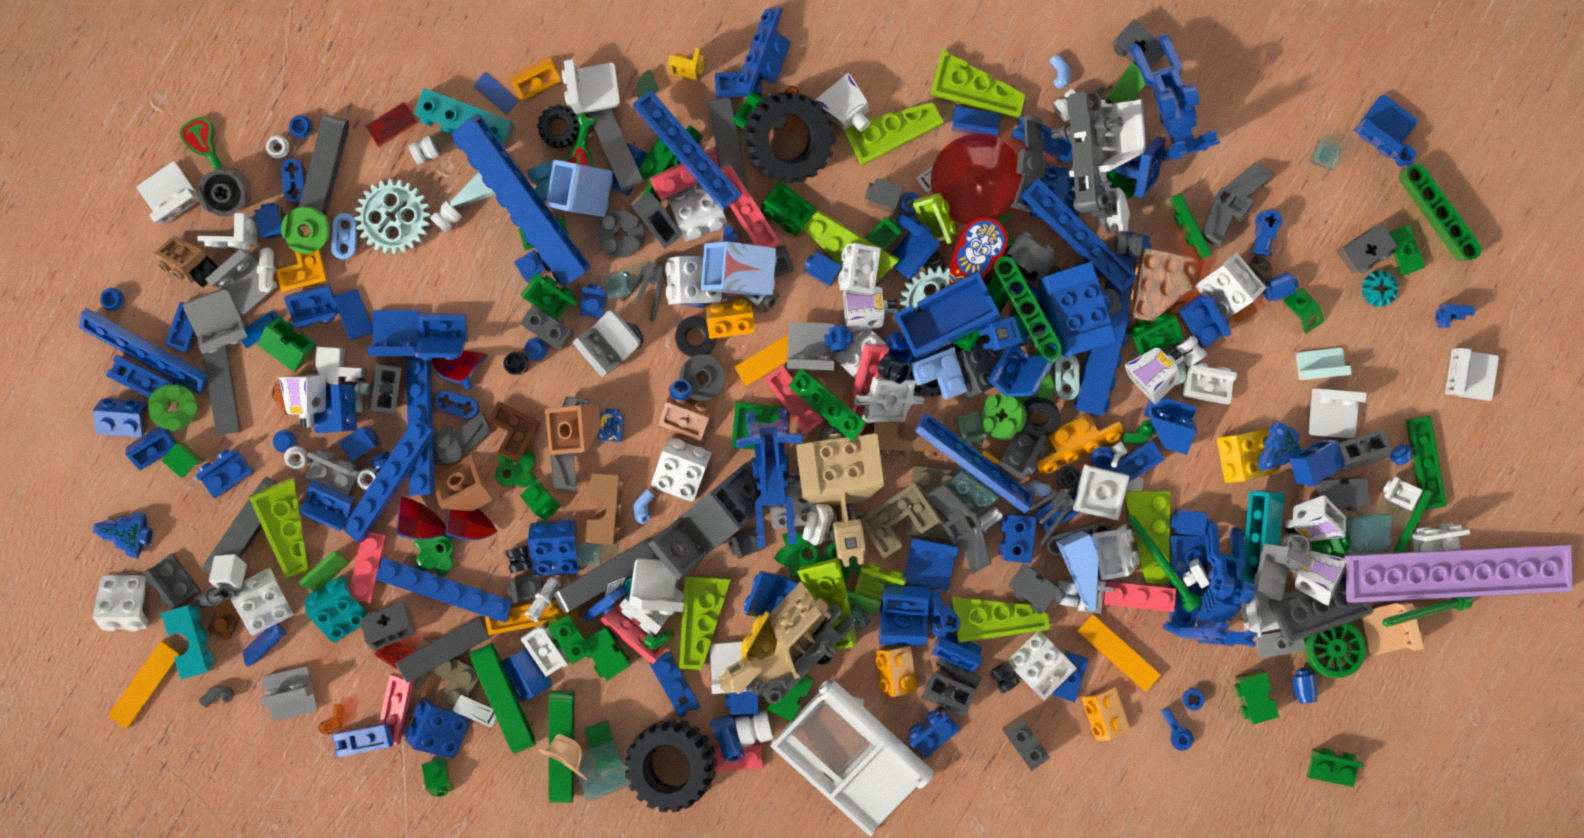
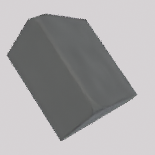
M786 245L775 247L777 263L774 269V277L794 271Z

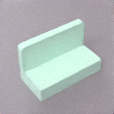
M1343 348L1296 353L1299 380L1351 375L1350 365L1345 366Z

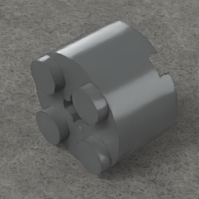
M221 167L203 176L197 195L200 204L205 210L223 217L232 215L247 205L251 198V187L246 176L237 168ZM227 189L228 193L222 195L220 190Z
M1025 231L1022 235L1017 236L1003 256L1012 258L1022 276L1032 282L1037 280L1038 284H1040L1041 278L1046 277L1057 262L1054 255L1055 251L1046 244L1039 245L1035 242V238Z

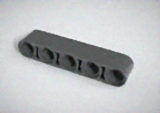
M324 114L322 117L299 207H313L327 215L349 130V120Z
M267 476L260 482L253 494L278 483ZM250 499L204 563L202 569L208 573H211L215 556L235 554L241 559L262 529Z
M649 537L553 593L564 614L607 590L609 583L631 576L634 572L635 561L638 558L658 560L659 557L648 545L653 538Z

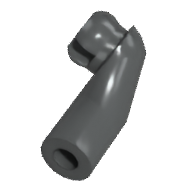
M214 685L199 699V702L206 708L216 699L224 700L225 703H228L233 699L234 692L228 686Z

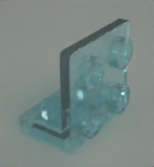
M959 465L955 477L947 484L972 511L976 512L978 518L999 497V494Z
M612 740L582 752L578 771L586 776L588 780L579 775L578 778L586 801L598 799L626 788L632 783L630 779L625 777L626 770L615 741Z

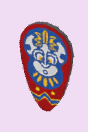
M989 217L977 218L964 228L952 257L949 269V286L977 272L983 278L995 266L996 261L1002 257L1008 244L1007 233L997 220Z

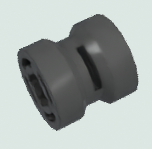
M1117 232L1114 246L1115 254L1121 256L1130 254L1132 257H1139L1142 249V234L1134 233L1133 235H1127L1125 232Z

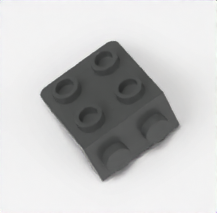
M990 338L975 344L970 352L962 350L956 353L967 388V392L963 393L965 398L980 394L994 387L988 381V378L1004 352L1003 349L994 351L993 348L984 349L983 344L989 343Z

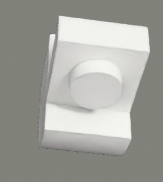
M316 348V368L319 375L325 374L326 382L332 385H343V377L348 382H359V378L367 377V369L344 367L345 349Z

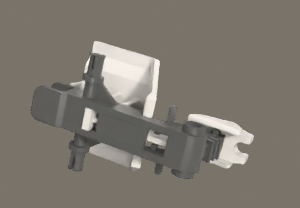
M1086 92L1070 94L1067 98L1070 125L1067 124L1063 125L1062 128L1052 129L1051 133L1057 134H1052L1051 136L1053 139L1064 137L1072 143L1073 167L1069 174L1070 177H1074L1075 186L1072 187L1076 195L1074 208L1080 213L1092 212L1093 216L1098 217L1099 226L1106 227L1107 233H1116V225H1118L1119 232L1128 231L1130 212L1125 193L1119 187L1110 189L1112 183L1108 181L1106 171H1110L1145 152L1143 100L1107 104L1105 100H1101L1100 95L1097 93L1087 94Z

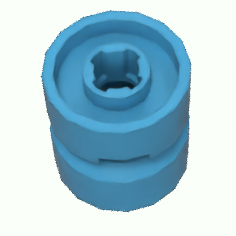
M553 161L537 165L527 171L531 184L536 185L535 190L544 202L547 200Z

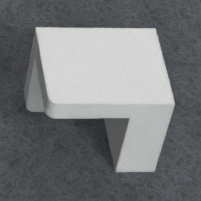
M235 554L215 556L209 582L216 588L228 586L231 590H241L246 563Z

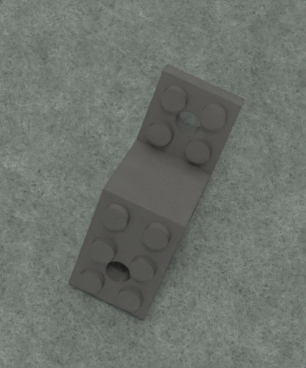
M747 463L739 467L648 543L649 547L677 580L756 515L755 501L761 495V490H757V481L760 479H754L753 470ZM675 545L680 548L681 553L675 549Z

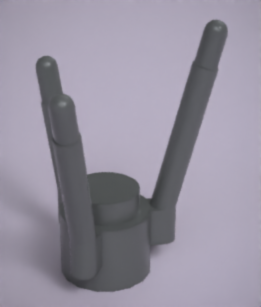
M648 262L646 267H642L640 273L627 288L620 300L624 301L641 279L644 280V283L636 297L637 300L641 299L649 283L655 285L658 282L650 321L653 322L657 313L662 284L666 277L662 275L665 270L664 268Z
M1063 489L1058 493L1054 490L1050 495L1032 504L1031 508L1027 511H1032L1052 500L1050 504L1053 508L1040 520V524L1047 521L1056 511L1060 513L1040 542L1041 545L1046 543L1065 515L1072 509L1070 506L1074 503V500Z

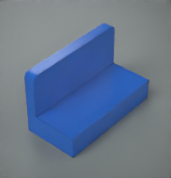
M955 106L951 131L996 138L999 135L998 127L1001 114Z
M950 632L945 637H937L931 653L972 673L979 667L983 658L980 656L982 647L969 641L958 643L957 636Z
M527 648L501 660L521 702L535 697L552 686L549 676L546 677Z

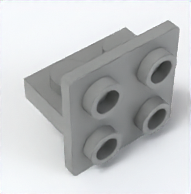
M308 666L266 675L262 678L266 695L260 698L262 708L269 706L273 721L318 710Z

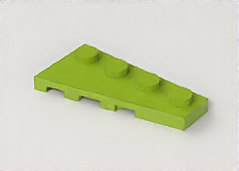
M942 49L930 92L931 96L1020 118L1025 94L1002 81L992 78L984 71L974 68L964 60L958 59Z
M928 103L893 114L891 112L880 117L867 118L870 121V125L862 132L854 125L842 131L862 167L944 125V122L934 103Z
M820 210L802 228L842 268V252L846 244L858 243L881 248L863 239V236L845 228L843 224ZM882 248L880 250L876 283L900 260L896 256L883 251Z
M292 477L249 495L252 506L286 579L308 570L294 478Z
M1126 491L1124 499L1128 509V517L1131 515L1136 516L1169 562L1170 492ZM1134 531L1144 583L1169 584L1168 576Z
M839 558L800 567L797 572L802 583L811 592L816 600L819 598L823 599L829 607L834 603L840 607L842 612L832 623L834 626L838 625L845 616L850 615L852 617ZM854 627L843 639L838 640L834 644L835 651L851 648L856 645L857 638Z
M685 576L679 669H703L731 579Z
M951 597L953 612L960 619V627L957 630L958 643L1050 630L1048 614L1043 612L1040 615L1031 609L1030 605Z

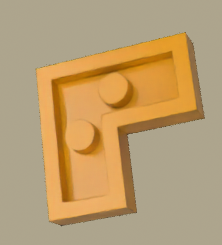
M321 250L310 254H302L295 251L298 264L276 269L281 292L328 282Z

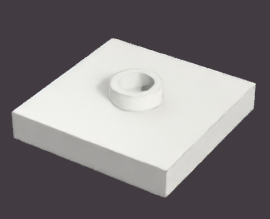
M1084 464L1073 510L1119 520L1130 476Z

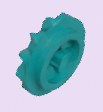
M1383 270L1369 273L1363 280L1361 287L1364 299L1375 307L1390 305L1397 298L1398 290L1400 289L1397 278L1391 272ZM1380 282H1382L1383 286L1389 287L1388 290L1382 292V295H1380V291L1372 289L1379 286Z

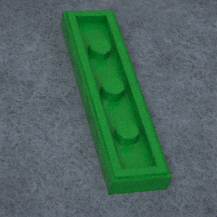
M1431 416L1407 419L1406 425L1410 446L1413 450V464L1417 486L1423 491L1426 489L1432 491V497L1425 510L1445 507L1447 502Z

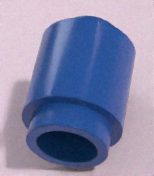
M1288 272L1266 280L1264 284L1266 289L1263 291V294L1268 302L1272 300L1276 302L1295 294L1296 288L1299 287L1298 281L1293 274L1290 275Z
M1309 668L1296 670V674L1292 675L1295 697L1298 698L1299 703L1307 704L1318 701L1317 696L1319 692L1315 672H1310Z

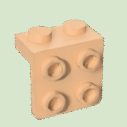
M1403 600L1372 608L1374 611L1372 615L1361 618L1368 650L1373 656L1404 648L1414 651L1424 649L1422 642L1425 638L1422 629L1418 627L1417 619L1390 627H1385L1382 623L1384 618L1417 609L1416 606H1413V603Z

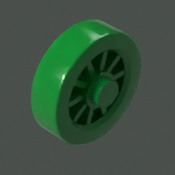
M1347 623L1307 637L1305 639L1304 654L1308 664L1316 673L1327 678L1337 679L1355 673L1362 666L1366 656V645L1359 630L1352 624ZM1329 632V638L1324 633ZM1335 632H1339V636L1337 639ZM1345 636L1349 641L1344 642L1342 640ZM1320 638L1325 645L1317 644V639ZM1351 644L1352 650L1347 649L1346 645ZM1315 648L1323 649L1324 653L1316 656ZM1345 654H1351L1350 659ZM1327 656L1328 658L1323 665L1318 659ZM1334 659L1335 668H1329ZM1341 660L1345 663L1344 666H1341Z

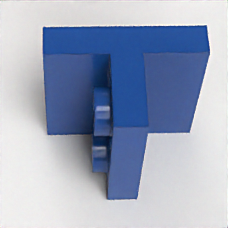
M1157 136L1143 154L1116 167L1115 173L1121 174L1128 179H1137L1134 196L1144 198L1158 181L1166 138Z
M881 602L879 644L925 646L928 639L927 616L882 612L883 602Z

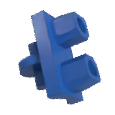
M893 332L885 337L887 347H889L888 354L897 357L898 361L903 360L909 364L917 360L913 356L905 337L901 340L900 333Z

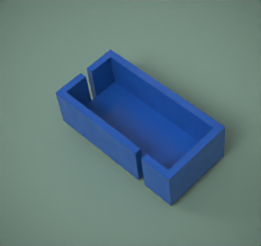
M979 272L917 302L921 309L919 313L911 305L894 314L912 354L917 360L1001 319Z

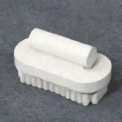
M814 504L808 513L803 539L808 540L812 545H819L823 541L828 540L829 528L834 515L833 509L828 504Z

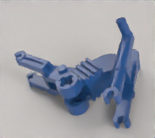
M1167 33L1159 36V42L1171 66L1155 72H1151L1141 47H1138L1137 43L1129 45L1131 56L1135 59L1145 84L1155 89L1153 94L1160 111V121L1172 143V146L1163 152L1162 162L1181 159L1184 155L1194 154L1201 150L1205 151L1211 146L1220 144V140L1216 137V130L1206 132L1205 135H1199V138L1196 139L1193 137L1191 128L1197 126L1194 106L1200 103L1199 95L1194 84L1185 86L1182 82L1180 75L1183 66Z
M778 409V420H776V423L764 424L756 422L755 411L746 412L748 436L736 439L737 449L761 444L755 445V458H752L754 479H760L757 481V490H761V495L755 501L757 547H765L762 507L786 505L789 545H795L797 540L794 526L792 498L784 490V488H788L787 478L784 479V477L790 476L788 455H785L784 443L780 442L802 444V434L789 433L787 409Z
M1207 519L1205 535L1207 560L1212 565V570L1209 573L1211 585L1207 592L1204 593V596L1201 597L1203 606L1198 615L1197 626L1180 627L1166 621L1163 629L1183 639L1198 640L1202 644L1228 645L1230 647L1247 645L1255 647L1256 642H1253V638L1257 637L1258 633L1249 630L1246 632H1235L1233 630L1225 632L1226 629H1229V625L1225 624L1226 620L1232 621V618L1236 616L1235 614H1238V610L1242 609L1241 604L1251 603L1256 592L1255 585L1244 581L1242 578V567L1246 565L1244 533L1241 532V529L1233 527L1230 531L1232 556L1220 553L1218 525L1214 524L1213 520Z

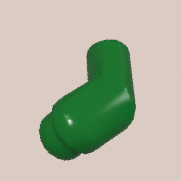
M1145 420L1135 432H1123V443H1145L1155 431L1152 422Z

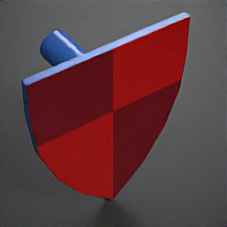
M463 351L462 356L456 359L433 358L432 362L434 369L441 377L452 382L463 383L464 389H471L473 384L470 374L488 357V354Z
M403 496L400 497L397 535L416 540H427L439 537L446 532V525L431 509L415 500Z
M449 509L446 534L451 538L481 540L498 532L491 520L479 509L474 511Z

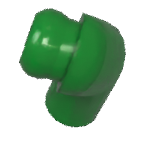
M671 629L663 631L657 637L653 634H648L644 639V644L648 645L649 649L655 650L670 642L675 634Z

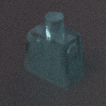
M1380 513L1346 517V534L1350 540L1349 549L1351 554H1378L1390 551L1392 514Z

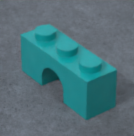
M195 603L161 613L167 636L180 633L189 642L187 652L174 658L180 680L213 670V665L215 664L214 655L212 652H209L207 645L208 635L202 628L200 622L202 620L201 611L198 607L196 608Z

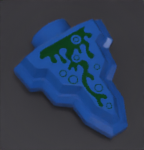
M1275 420L1269 428L1265 449L1262 451L1257 463L1261 471L1274 469L1278 464L1285 465L1288 462L1290 463L1289 458L1302 451L1298 444L1300 439L1298 432L1291 427H1287L1286 424L1281 423L1279 420Z
M138 512L132 513L131 516H121L117 521L105 520L96 523L93 532L100 538L112 541L115 548L125 551L126 556L136 559L139 558L143 546H149L153 535L152 528L147 527L146 513Z

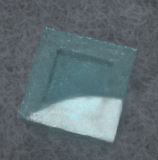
M1320 139L1309 162L1331 171L1334 169L1342 148Z
M623 271L605 277L608 299L616 300L632 295L629 272Z
M576 544L577 567L601 566L600 544Z
M859 603L850 607L852 618L855 621V631L865 628L871 623Z

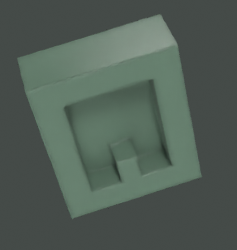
M979 411L956 417L962 440L969 443L970 446L983 444V439L988 438L987 433L982 429Z

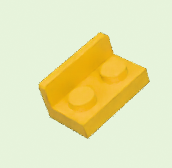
M695 48L693 60H690L689 56L676 53L675 56L669 55L668 68L671 75L697 80L698 74H703L705 61L704 55H701V48Z

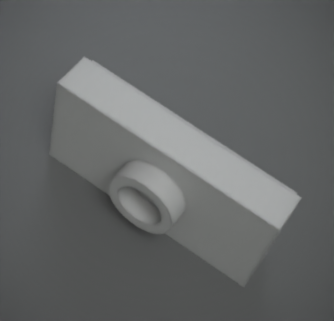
M1281 630L1262 633L1261 637L1256 638L1259 658L1305 651L1304 639L1287 644Z

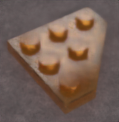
M1142 248L1137 261L1135 274L1138 277L1134 280L1128 317L1146 321L1155 320L1200 282L1203 260Z

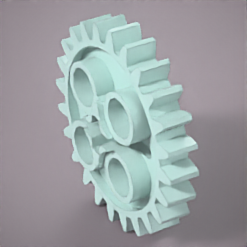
M389 179L386 186L383 181H379L380 188L371 185L372 193L364 191L367 197L366 200L358 199L363 206L355 208L356 211L361 213V216L355 217V220L361 221L362 224L358 225L356 229L364 230L360 236L361 238L369 237L367 245L371 246L376 243L374 247L376 251L383 247V253L388 254L390 249H392V253L397 255L400 248L403 253H407V246L415 249L414 241L423 242L419 237L420 234L428 235L423 228L424 226H431L430 223L425 221V218L432 216L425 212L430 205L422 204L426 197L423 195L417 197L420 190L415 188L411 191L412 184L410 183L403 187L402 180H398L395 185L394 181ZM391 195H396L397 203L389 207L387 203L388 198ZM407 201V205L401 208L403 203ZM413 210L414 219L411 222H406L404 218L406 212ZM376 212H380L382 216L381 221L374 224L372 216ZM390 213L395 214L397 218L395 222L391 220ZM385 226V228L383 229V232L380 233V232H379L380 228ZM397 227L399 235L396 239L392 240L389 232L392 228Z
M937 265L936 271H933L928 266L927 273L920 269V276L912 278L913 283L905 282L908 291L901 290V294L906 298L899 300L901 305H905L900 311L911 305L917 310L919 308L917 302L939 292L941 284H945L943 289L949 287V266L945 268L944 272L941 270L940 265ZM934 284L935 290L932 293L924 292L926 285Z

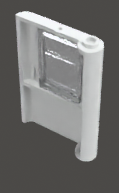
M826 680L819 687V693L795 716L793 722H790L775 737L771 747L871 837L880 823L916 787L920 789L928 784L934 775V771L835 680L830 682Z

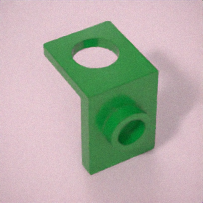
M1302 287L1295 294L1283 300L1284 304L1300 319L1305 334L1325 321L1321 306ZM1317 316V319L1308 325L1309 320Z

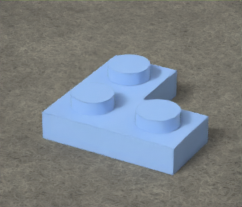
M949 347L910 363L916 384L922 385L938 379L944 399L967 392L954 347Z

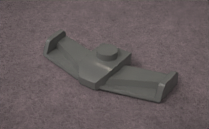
M1026 115L1021 118V121H1024L1026 149L1019 150L1016 173L1023 176L1014 202L1010 207L1030 212L1032 207L1021 195L1036 179L1039 178L1041 180V178L1046 176L1047 157L1043 155L1041 129L1043 119Z
M1254 163L1227 186L1221 188L1215 196V201L1201 231L1204 239L1217 248H1221L1232 219L1234 218L1239 222L1243 221L1255 205L1254 200L1249 197L1270 179H1273L1275 173Z
M566 396L562 407L588 405L589 399ZM583 452L550 455L554 488L578 491L574 456L583 457Z
M480 411L457 432H454L452 426L435 432L433 435L434 467L444 464L451 465L461 460L466 453L492 432L483 411Z
M946 484L939 485L925 493V496L949 519L942 523L953 544L962 541L971 575L990 565L991 559L982 532L981 521L976 512L972 511Z

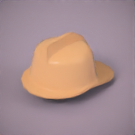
M558 734L546 751L539 750L541 753L560 761L576 774L588 780L586 776L578 771L582 750L573 739Z

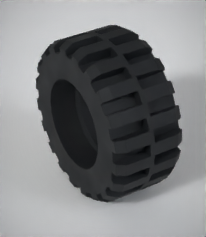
M779 92L777 95L767 96L763 102L759 101L755 105L756 109L753 112L750 111L747 116L749 118L748 124H744L743 131H746L745 137L742 138L743 145H746L747 148L745 151L747 158L751 159V164L761 174L776 181L793 184V182H804L808 177H815L818 175L817 171L826 167L827 163L825 161L827 157L831 158L833 151H830L832 144L835 145L836 138L832 137V132L835 131L834 124L829 121L831 118L829 113L822 109L823 106L818 101L798 93ZM792 115L804 121L808 130V142L804 151L798 157L785 160L777 157L772 152L769 144V135L772 126L778 119L783 116Z
M669 719L666 722L662 720L641 732L634 739L633 744L629 746L627 750L629 756L625 758L624 763L628 767V770L625 771V777L632 782L628 785L631 792L636 790L639 794L636 798L640 802L643 800L647 801V807L651 809L659 807V812L665 813L668 810L679 812L682 808L687 809L691 807L711 787V782L715 779L716 775L714 768L717 766V759L713 758L715 749L713 746L709 747L707 741L710 739L706 734L702 736L699 733L700 728L696 725L690 727L688 726L689 722L684 720L681 722H677L676 719ZM672 745L679 748L686 755L690 763V776L685 783L679 786L668 785L656 776L652 767V755L658 747Z

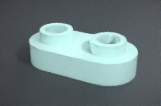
M1062 355L1061 359L1055 362V392L1063 400H1072L1079 393V362L1073 355L1069 357ZM1065 361L1069 362L1070 368L1068 370H1064L1062 367V364ZM1065 384H1068L1070 386V391L1068 393H1065L1063 391V386Z

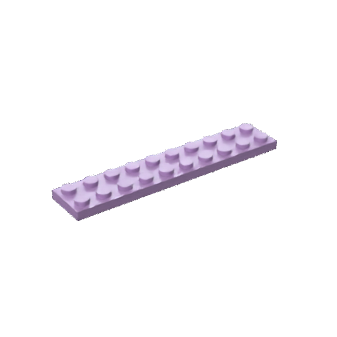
M1571 545L1345 555L1346 600L1350 603L1573 591Z

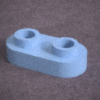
M347 213L337 215L333 220L331 250L335 257L342 260L351 259L357 250L358 229L356 227L358 222L354 216ZM348 221L350 227L345 230L343 224ZM347 244L349 249L344 253L342 246Z

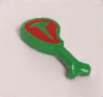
M580 113L577 116L580 125L577 143L572 154L563 161L593 167V159L586 147L588 130L592 124L596 123L594 117L588 118L584 113Z
M203 117L192 119L184 124L179 132L183 143L194 153L208 158L214 170L223 167L215 153L212 142L214 137L213 124Z

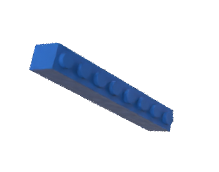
M480 114L470 118L451 133L455 145L467 155L469 164L479 171L483 183L493 190L496 194L497 202L507 209L512 222L521 228L526 241L535 247L540 260L550 267L552 275L558 283L565 287L591 268L586 258L550 209L545 206L544 201Z
M1126 231L1125 233L1127 235H1133L1135 232ZM1142 234V249L1139 257H1132L1130 254L1117 255L1138 277L1123 293L1119 294L1122 304L1121 310L1109 314L1117 341L1088 350L1079 382V393L1075 397L1073 405L1074 410L1097 416H1103L1104 412H1108L1110 406V399H1108L1109 391H1113L1116 383V377H1113L1115 368H1119L1122 361V355L1119 354L1122 345L1125 346L1128 338V332H1125L1127 323L1132 322L1134 310H1131L1133 301H1137L1140 288L1137 287L1139 278H1143L1146 270V265H1143L1144 258L1149 256L1152 243H1149L1150 236ZM1106 281L1104 290H1107V289H1113V290H1115V289Z

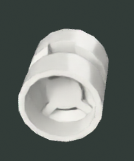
M767 710L754 714L752 719L749 716L735 718L742 747L754 744L756 739L761 743L774 740Z

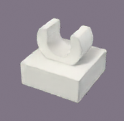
M1199 559L1191 561L1190 571L1183 574V580L1186 585L1190 586L1195 582H1198L1201 588L1209 585V577Z

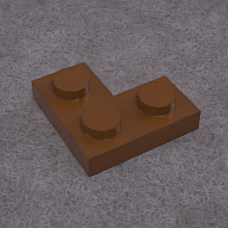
M498 401L488 420L489 424L508 432L498 453L520 463L540 425V421Z
M231 598L221 601L217 606L207 631L227 640L231 638L238 620L242 621Z

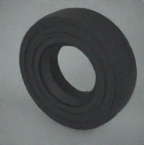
M688 317L676 329V345L683 354L689 357L707 355L716 344L717 338H709L707 320L703 317ZM692 328H699L705 334L704 342L699 346H692L687 341V333Z
M1037 397L1023 404L1027 412L1026 422L1022 429L1024 433L1031 437L1040 438L1042 434L1049 436L1057 430L1060 424V412L1053 401ZM1036 411H1043L1047 413L1048 420L1043 424H1035L1030 420V417Z

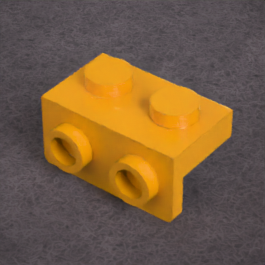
M738 299L730 303L716 302L706 306V320L710 339L755 332L752 302L750 300Z
M905 645L889 650H876V665L880 677L879 686L883 696L897 697L918 691L911 646Z
M1109 687L1095 695L1082 697L1084 709L1092 727V733L1097 741H1110L1130 731L1116 687Z

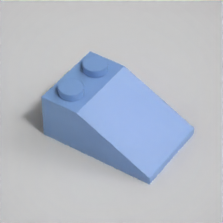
M1079 531L1056 541L1083 605L1090 611L1096 610L1099 562L1096 550H1099V546L1094 536L1091 537L1090 534Z

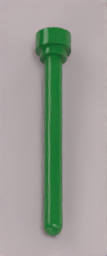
M1426 489L1423 491L1393 553H1403L1432 497L1431 490Z
M1129 516V524L1181 594L1182 605L1186 611L1190 612L1202 604V599L1198 594L1189 591L1136 516Z
M1472 596L1452 597L1447 601L1384 618L1382 623L1385 627H1390L1453 608L1463 611L1472 607L1473 599Z

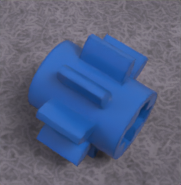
M846 326L830 327L829 334L824 335L825 346L831 347L832 352L849 350L848 345L854 343L853 332L847 331Z

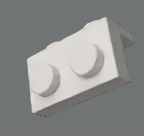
M1195 363L1186 370L1187 378L1185 380L1183 397L1226 405L1231 403L1233 381L1237 378L1236 372H1231V369L1226 367L1209 368L1204 363Z
M545 622L521 637V641L546 677L562 666L566 667L569 664V658Z

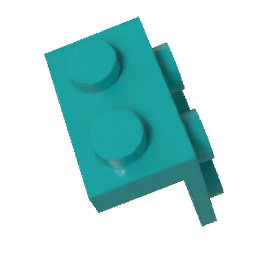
M343 575L330 580L324 587L310 593L304 599L306 615L333 643L338 642L361 627L360 619L369 614L352 596L348 580Z

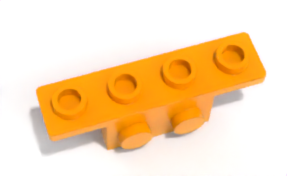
M1086 414L1057 428L1053 434L1047 436L1056 453L1038 461L1039 473L1041 475L1052 473L1065 463H1072L1080 456L1092 453L1096 448L1106 443L1117 441L1123 435L1122 425L1120 422H1117L1098 431L1089 414Z

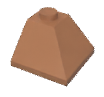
M599 404L545 409L549 455L588 452L601 428Z
M472 454L434 473V489L439 506L442 509L474 511L493 501L489 486Z

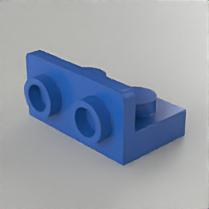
M1199 294L1179 309L1178 312L1192 335H1195L1199 346L1205 349L1222 335L1230 336L1232 332L1229 329L1230 324L1228 320L1218 311L1217 308L1219 306L1216 300L1211 296Z
M224 450L217 455V461L212 464L210 462L204 464L198 469L199 473L194 476L196 480L202 481L214 499L254 473L239 450Z

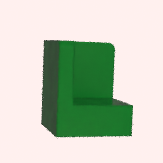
M176 443L161 461L180 478H184L195 465L201 464L204 460L185 443Z

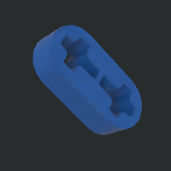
M287 159L281 166L284 196L290 202L300 203L306 181L305 168L300 161ZM292 164L298 167V171L294 172L295 179H293V174L288 172V169L292 168ZM294 183L296 189L301 190V194H297L296 199L295 196L290 195V192L294 191Z
M442 391L435 398L436 407L443 412L463 418L475 417L479 412V403L471 397L451 391ZM449 395V400L456 402L455 406L447 405L446 408L443 407L444 403L441 402V398ZM470 401L474 411L466 414V410L460 408L459 404H468Z

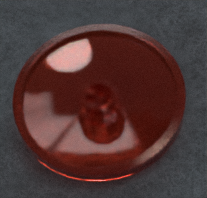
M972 134L960 137L949 143L937 156L931 171L933 195L941 193L943 200H946L949 206L948 215L957 222L968 225L971 221L983 217L1000 220L1013 209L1010 205L1014 202L1023 176L1016 173L1018 155L1006 142L994 136Z

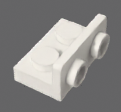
M858 243L846 244L842 252L843 268L838 278L839 289L874 294L881 248Z

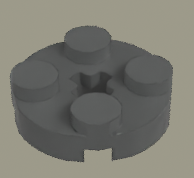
M616 211L603 218L598 229V238L606 252L615 257L625 258L635 254L642 246L645 239V230L635 215L626 211ZM619 228H623L625 232H628V236H625L623 241H620L619 237H615V232H619Z
M696 355L682 365L679 379L689 382L692 389L690 398L705 401L716 397L723 389L725 371L721 363L709 355ZM701 371H705V375L709 376V380L704 381L703 385L699 384L700 381L696 379V375H700Z

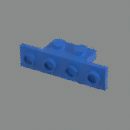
M765 9L762 14L759 27L753 37V43L745 58L742 72L737 79L735 93H752L758 76L769 84L776 83L791 44L788 39L776 31L783 9Z

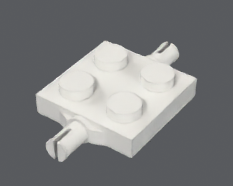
M908 376L902 384L891 381L890 377H873L868 395H856L854 403L855 405H865L862 419L866 423L905 422L911 405H922L925 398L923 395H914L913 391L916 381L912 376Z

